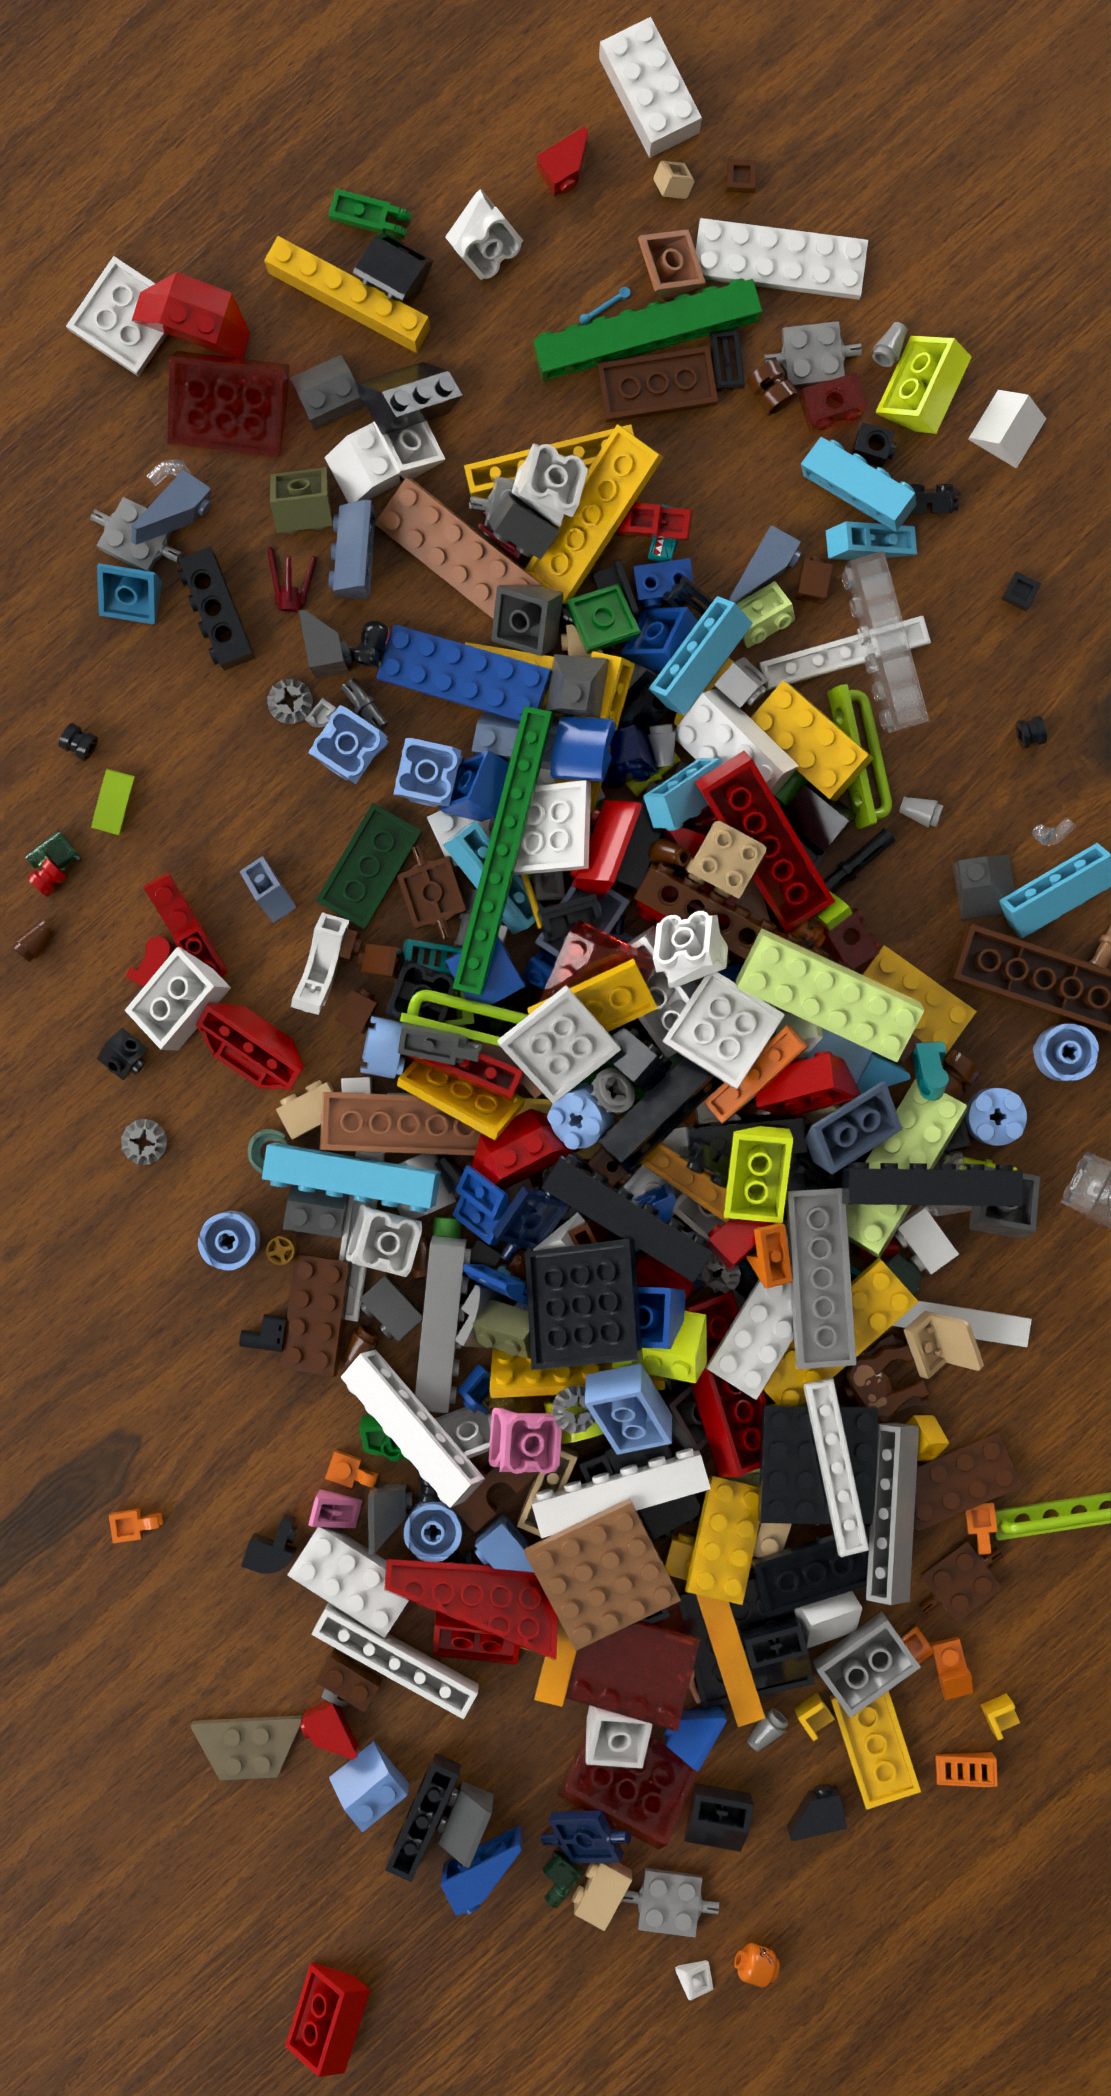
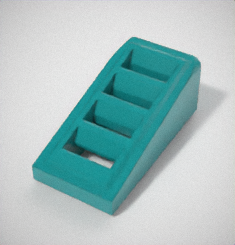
M407 939L403 944L400 968H402L405 960L411 961L413 948H418L417 964L453 976L450 969L446 968L447 953H453L452 956L461 952L462 948ZM425 949L429 950L427 965L423 964ZM436 951H441L439 967L434 966Z

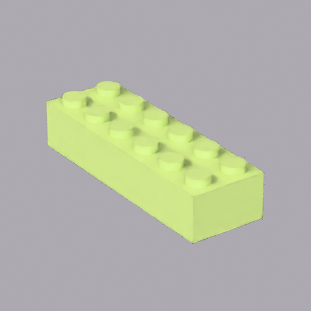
M762 928L736 978L737 989L895 1062H898L925 1011L919 1001Z
M915 1079L896 1110L902 1130L874 1147L865 1163H869V1168L880 1169V1163H898V1169H909V1163H927V1169H934L966 1116L967 1105L946 1093L939 1100H927L920 1094ZM846 1204L848 1241L873 1256L881 1258L912 1205Z

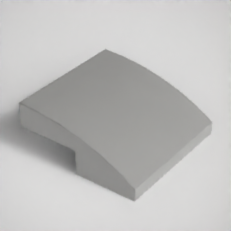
M475 1285L461 1308L469 1317L455 1341L464 1347L487 1348L477 1343L473 1322L489 1299L505 1304V1295L484 1285Z

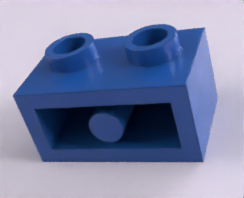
M690 558L633 566L637 606H644V609L660 607L661 603L667 602L663 594L667 591L671 592L672 586L675 583L678 585L680 578L683 576L694 584ZM686 588L684 589L691 597H694ZM679 595L676 597L682 604L687 603Z

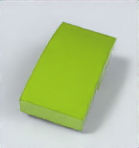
M106 769L91 828L120 835L135 776Z
M832 892L830 893L835 903L813 915L814 919L820 921L829 931L853 914L850 907Z

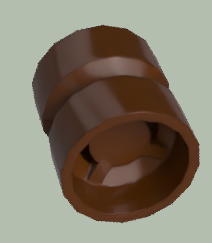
M777 359L763 364L746 380L754 395L761 396L759 403L768 416L779 412L798 396V392L791 381L784 380L785 372Z
M952 1050L943 1061V1069L949 1076L944 1093L959 1101L966 1093L965 1086L972 1085L982 1074L981 1070L973 1062L956 1050Z

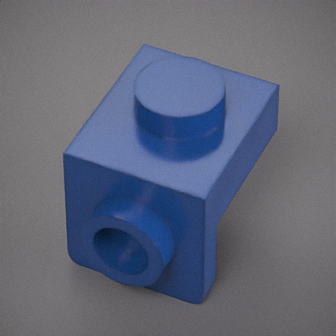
M541 949L535 957L530 959L522 977L546 992L565 964Z
M480 1364L468 1375V1378L457 1391L464 1398L462 1403L473 1413L480 1411L488 1415L491 1410L483 1401L490 1393L491 1371Z

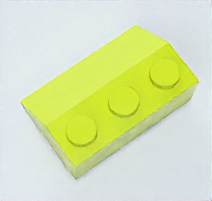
M910 336L876 413L914 432L936 434L972 356L955 338Z
M758 1126L733 1132L724 1218L783 1223L793 1145L790 1129Z
M685 1311L684 1322L671 1349L642 1348L643 1360L612 1363V1367L620 1368L642 1363L649 1375L696 1383L707 1365L706 1315Z

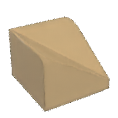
M660 161L654 175V182L663 197L686 199L695 182L685 163Z

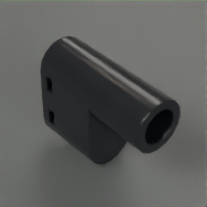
M264 1314L261 1332L242 1330L239 1346L282 1352L287 1318Z

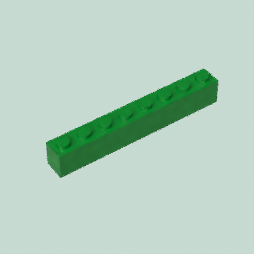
M740 278L721 288L711 286L703 289L701 293L692 296L690 294L679 295L674 298V301L666 303L656 301L649 304L645 309L638 311L627 309L622 311L619 316L609 319L607 316H602L594 319L592 323L587 325L573 324L566 327L565 331L558 333L552 331L544 332L538 335L536 339H533V350L543 382L597 367V363L626 359L710 336V332L727 331L760 322L762 309L754 280L745 281V279Z

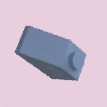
M263 856L239 871L256 902L273 923L287 916L290 911L296 908L291 896Z

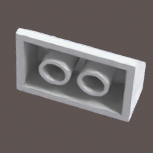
M177 947L125 1011L160 1050L178 1051L197 1029L196 1023L205 1006L209 1002L219 1003L231 987L213 968L181 947Z

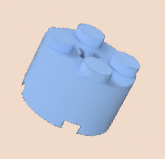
M371 1016L370 1022L375 1023L374 1028L368 1027L362 1056L363 1062H367V1066H361L360 1072L395 1079L396 1074H402L405 1058L398 1053L403 1022Z
M1071 1023L1054 1025L1047 1028L1039 1035L1033 1046L1037 1067L1045 1076L1056 1081H1074L1089 1075L1096 1066L1099 1052L1098 1042L1092 1032L1083 1026ZM1065 1047L1070 1049L1067 1053L1068 1057H1063L1062 1055L1064 1052L1063 1048Z
M580 1083L552 1105L547 1115L554 1133L569 1149L575 1150L593 1145L602 1138L603 1133L609 1127L615 1124V1112L606 1113V1109L603 1106L597 1105L598 1100L596 1096L591 1095L594 1087L588 1085V1083Z
M986 1088L976 1092L967 1101V1113L964 1117L968 1133L977 1141L983 1144L1000 1146L1015 1141L1023 1134L1027 1122V1112L1023 1101L1016 1093L1004 1088ZM999 1113L1000 1117L995 1122V1120H990V1114Z
M226 1211L214 1215L204 1223L198 1238L199 1252L209 1265L221 1270H235L250 1262L260 1248L259 1229L252 1218L243 1212ZM227 1234L235 1238V1241L232 1243L233 1247L231 1244L225 1245L224 1243Z
M420 1501L414 1505L406 1520L404 1527L405 1543L412 1553L422 1561H443L453 1554L460 1544L463 1520L452 1507L449 1508L443 1502L426 1503ZM430 1525H436V1528L439 1529L436 1535L432 1534L431 1529H429Z

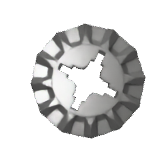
M294 678L281 679L280 682L272 685L267 696L270 713L276 720L285 724H295L304 720L311 712L313 698L309 688ZM286 690L292 697L297 696V700L293 702L294 712H292L287 704H280L286 700Z
M612 1068L604 1069L596 1075V1078L591 1083L594 1087L591 1095L596 1096L598 1100L597 1105L603 1106L606 1109V1113L615 1112L620 1114L632 1106L635 1099L634 1087L631 1080L623 1072ZM613 1085V1092L617 1095L611 1099V1092L607 1089Z
M148 1119L136 1120L125 1128L121 1136V1150L125 1153L128 1160L138 1165L152 1164L164 1154L167 1147V1137L163 1128L158 1123ZM145 1133L147 1135L146 1139L151 1141V1143H155V1145L145 1146L141 1154L140 1144L132 1140L142 1138Z
M712 1253L697 1279L704 1282V1288L710 1287L714 1293L722 1291L726 1294L736 1288L740 1282L741 1272L738 1265L730 1272ZM723 1268L721 1276H713V1272Z
M569 1386L557 1394L553 1402L552 1413L556 1424L562 1430L575 1434L585 1432L586 1429L595 1424L594 1417L585 1405L584 1387ZM576 1401H578V1406L583 1407L586 1411L578 1413L577 1418H574V1413L565 1410V1408L575 1406Z

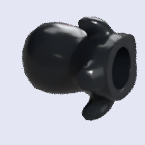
M369 621L364 625L361 633V643L357 648L350 647L352 661L364 666L380 668L379 655L385 651L390 637L389 628L384 623Z

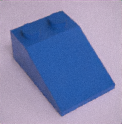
M521 1825L479 1845L469 1868L463 1866L455 1858L443 1863L440 1885L456 1916L476 1911L522 1851L523 1829Z

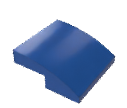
M561 716L553 745L550 776L556 779L603 782L612 759L608 748L617 726L613 719Z
M499 936L483 996L462 991L466 999L493 1005L525 987L524 980L513 964L511 956ZM461 952L446 960L454 978Z
M466 1165L455 1190L461 1196L452 1216L487 1244L497 1245L499 1239H496L492 1230L508 1208V1194L473 1167Z
M464 1264L463 1271L474 1281L519 1303L528 1305L527 1288H525L524 1283L484 1264Z

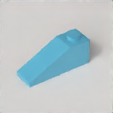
M846 521L826 530L828 559L862 560L917 555L915 526L901 525L899 530L895 532L883 524Z

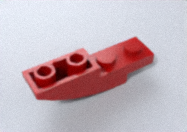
M634 503L613 536L634 538L635 536L689 541L693 512L690 509L662 507L659 504Z
M167 872L143 886L145 892L173 935L177 946L213 968L220 977L227 974L228 972L208 934L170 873Z

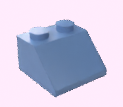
M504 1512L477 1534L475 1543L477 1550H475V1553L485 1565L490 1563L494 1569L534 1572L524 1553V1549L531 1546V1544Z
M374 1740L359 1751L357 1758L350 1759L329 1776L343 1809L362 1832L408 1795L410 1786L409 1782Z

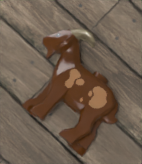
M899 1330L880 1340L872 1350L868 1352L862 1351L856 1357V1365L846 1366L843 1370V1376L847 1385L843 1386V1390L848 1401H854L856 1406L878 1407V1424L888 1423L897 1412L908 1407H927L931 1405L927 1397L929 1393L923 1380H917L899 1389H892L889 1378L885 1373V1369L892 1361L898 1359L905 1362L914 1361L909 1346L904 1344Z

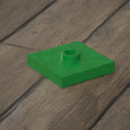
M620 583L566 601L567 609L587 654L640 637L641 631Z

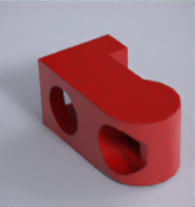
M160 936L150 938L146 943V954L138 970L130 967L125 978L145 986L173 953L174 946L172 942Z

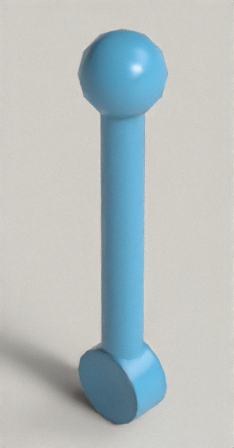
M622 287L618 295L589 314H582L579 318L580 323L587 325L593 317L619 300H627L630 297V289Z

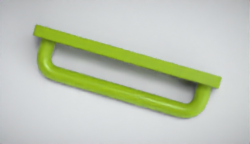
M847 684L838 685L828 691L833 721L861 746L851 701L858 702L870 755L874 757L872 765L881 802L880 808H874L866 768L848 787L852 809L857 815L855 817L857 829H862L877 824V820L885 818L891 811L892 799L870 700L860 690H849Z
M421 990L412 996L407 1013L401 1014L400 1022L457 1033L468 1037L470 1040L500 1047L497 1040L501 1037L418 1017L421 1004L428 1001L516 1024L520 1023L528 1015L432 990Z
M1111 1492L995 1510L998 1531L994 1533L997 1540H1005L1111 1523V1508L1099 1510L1102 1502L1111 1501ZM1077 1505H1082L1086 1509V1512L1071 1514L1072 1509ZM1047 1510H1056L1057 1517L1043 1519V1515ZM1019 1514H1027L1030 1521L1015 1523V1518Z

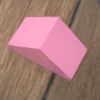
M320 1489L315 1497L308 1525L311 1527L356 1528L363 1500Z

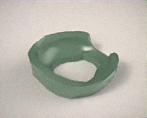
M262 1129L249 1141V1161L253 1168L263 1174L264 1160L261 1156L263 1144L267 1141H281L282 1144L289 1145L286 1135L280 1131Z

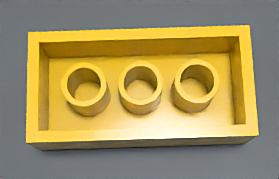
M784 680L751 717L799 765L796 770L832 801L836 802L874 759L833 721Z

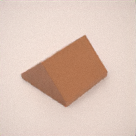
M689 229L640 235L638 237L654 291L663 300L668 302L706 283Z

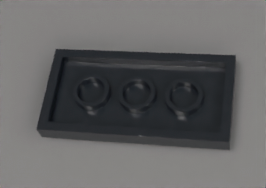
M830 1535L752 1560L764 1614L768 1618L866 1587L869 1550L840 1557L835 1536Z

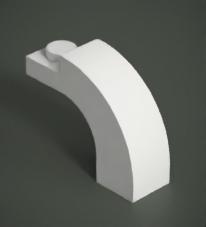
M326 913L321 914L314 929L308 961L301 981L292 998L291 1007L319 1015L322 1006H325L337 974L341 960L339 952L350 920Z

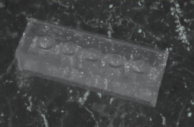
M881 551L850 560L845 567L844 573H842V580L845 590L850 589L852 594V601H849V606L853 618L858 617L860 626L857 629V636L860 645H865L867 650L864 662L868 674L873 673L875 683L871 687L875 701L880 700L883 711L879 712V718L882 728H887L890 734L929 722L885 553Z

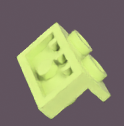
M775 581L736 603L753 623L743 637V642L747 648L761 643L766 637L788 627L790 623L795 621L793 605Z

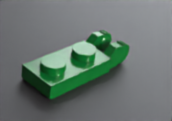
M335 189L328 218L331 221L380 234L386 233L391 237L404 239L407 234L406 229L402 226L388 223V216L395 220L408 222L412 214L406 209L392 206L386 201Z

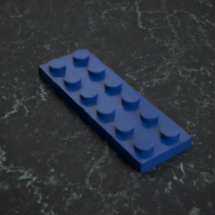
M394 624L376 678L382 682L520 722L524 706L541 709L552 671L548 668Z

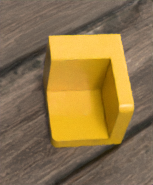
M913 1415L906 1423L919 1426L917 1461L935 1460L950 1444L933 1415Z
M818 1692L794 1708L799 1721L813 1742L818 1739L816 1732L835 1720Z
M1007 1693L981 1704L991 1731L998 1741L1004 1739L1001 1731L1020 1723L1014 1710L1015 1705Z

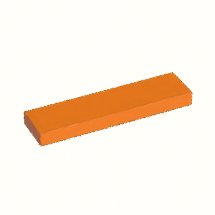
M786 1025L767 1043L738 1090L724 1082L704 1103L722 1124L726 1123L809 1046L791 1025Z

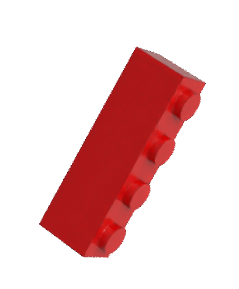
M482 1053L478 1062L464 1059L463 1063H456L455 1065L406 1055L408 1059L512 1103L524 1079V1072Z

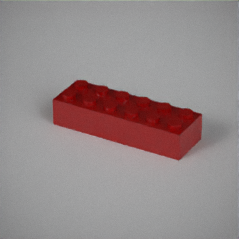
M745 750L694 782L717 821H721L765 845L766 852L751 878L785 932H788L835 903L834 898L753 759Z
M729 1291L726 1294L723 1292L710 1294L685 1304V1311L706 1315L707 1364L739 1313L733 1291ZM704 1368L697 1382H690L718 1476H743L760 1468L762 1404H767L763 1390L757 1400Z

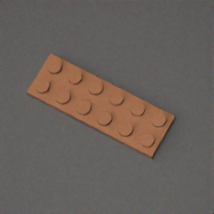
M410 477L405 478L375 522L376 526L493 619L497 586H541L543 584Z
M322 1093L320 1150L475 1155L479 1137L483 1134L413 1095Z

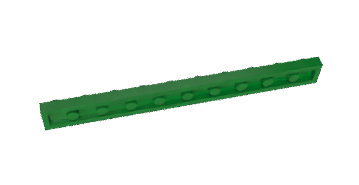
M528 706L523 708L453 984V989L483 996L554 717L552 711Z

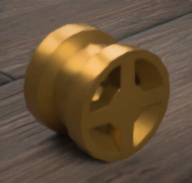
M286 1235L275 1237L267 1244L266 1248L268 1259L277 1265L287 1264L294 1259L297 1253L296 1242Z

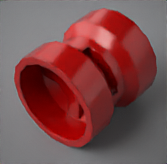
M47 857L41 863L43 870L33 871L27 879L43 895L49 897L54 892L55 882L63 883L68 876L57 864Z

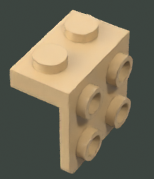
M716 821L713 823L695 858L691 857L689 864L684 867L690 872L688 877L702 885L706 881L715 886L714 891L726 898L733 895L740 899L763 858L766 847L764 844L721 821Z
M924 1311L904 1329L920 1377L929 1379L945 1363L977 1371L984 1366L972 1327L966 1320Z

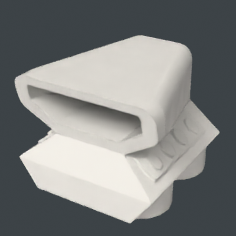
M482 189L475 193L445 236L480 280L493 277L498 272L500 263L504 259L513 258L518 254L523 239L498 208L494 206Z
M533 443L526 461L519 467L516 473L512 494L552 524L560 527L563 515L573 517L579 505L588 468L584 465L581 458L570 455L565 457L558 454L555 447L549 444L539 446Z
M697 911L691 914L688 919L681 920L677 915H669L660 923H657L653 961L656 972L668 971L669 988H675L726 969L728 946L720 934L717 915L709 916L704 911Z
M361 1205L358 1209L346 1252V1260L351 1261L352 1264L407 1277L412 1269L420 1240L422 1221Z

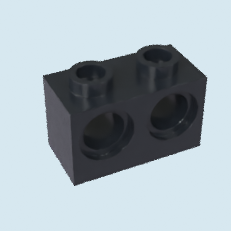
M648 670L628 689L619 720V725L639 742L648 736L647 734H650V726L657 725L664 716L671 712V709L667 708L650 691L649 687L657 676Z

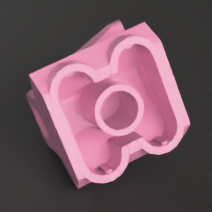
M493 1408L489 1464L493 1467H500L499 1472H512L515 1474L523 1472H540L544 1474L555 1472L560 1465L562 1429L556 1424L553 1413H516L503 1408Z

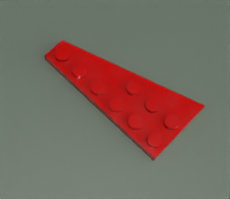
M386 1560L384 1591L554 1661L556 1660L558 1617L534 1572L494 1569L489 1565Z

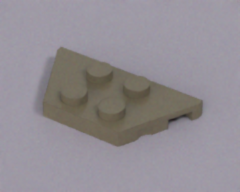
M302 1715L195 1720L191 1723V1729L219 1780L277 1778L302 1722Z

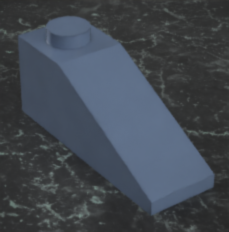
M182 470L132 525L131 542L135 545L193 524L200 515L202 517L205 516L212 505L210 501L211 488L185 470Z
M771 525L729 601L734 603L742 601L784 574L788 565L793 568L801 555V552L797 550L801 541Z

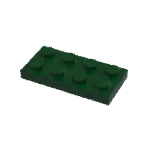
M372 802L315 901L366 930L410 855L411 848L415 846L421 836L422 831Z

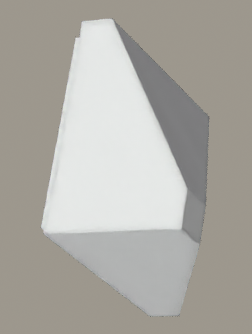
M699 1961L675 1967L688 2000H693L714 1990L709 1961Z

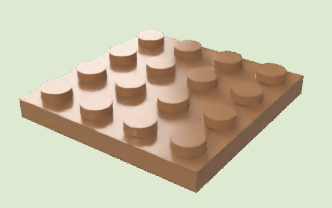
M630 1498L524 1549L525 1556L575 1651L681 1601L680 1595Z

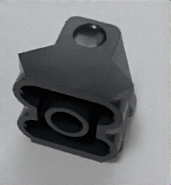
M405 960L389 1000L386 1014L401 1018L402 1013H407L412 996L421 990H432L455 996V991H458L453 989L455 978ZM425 1001L420 1006L418 1017L444 1023V1021H447L452 1007Z

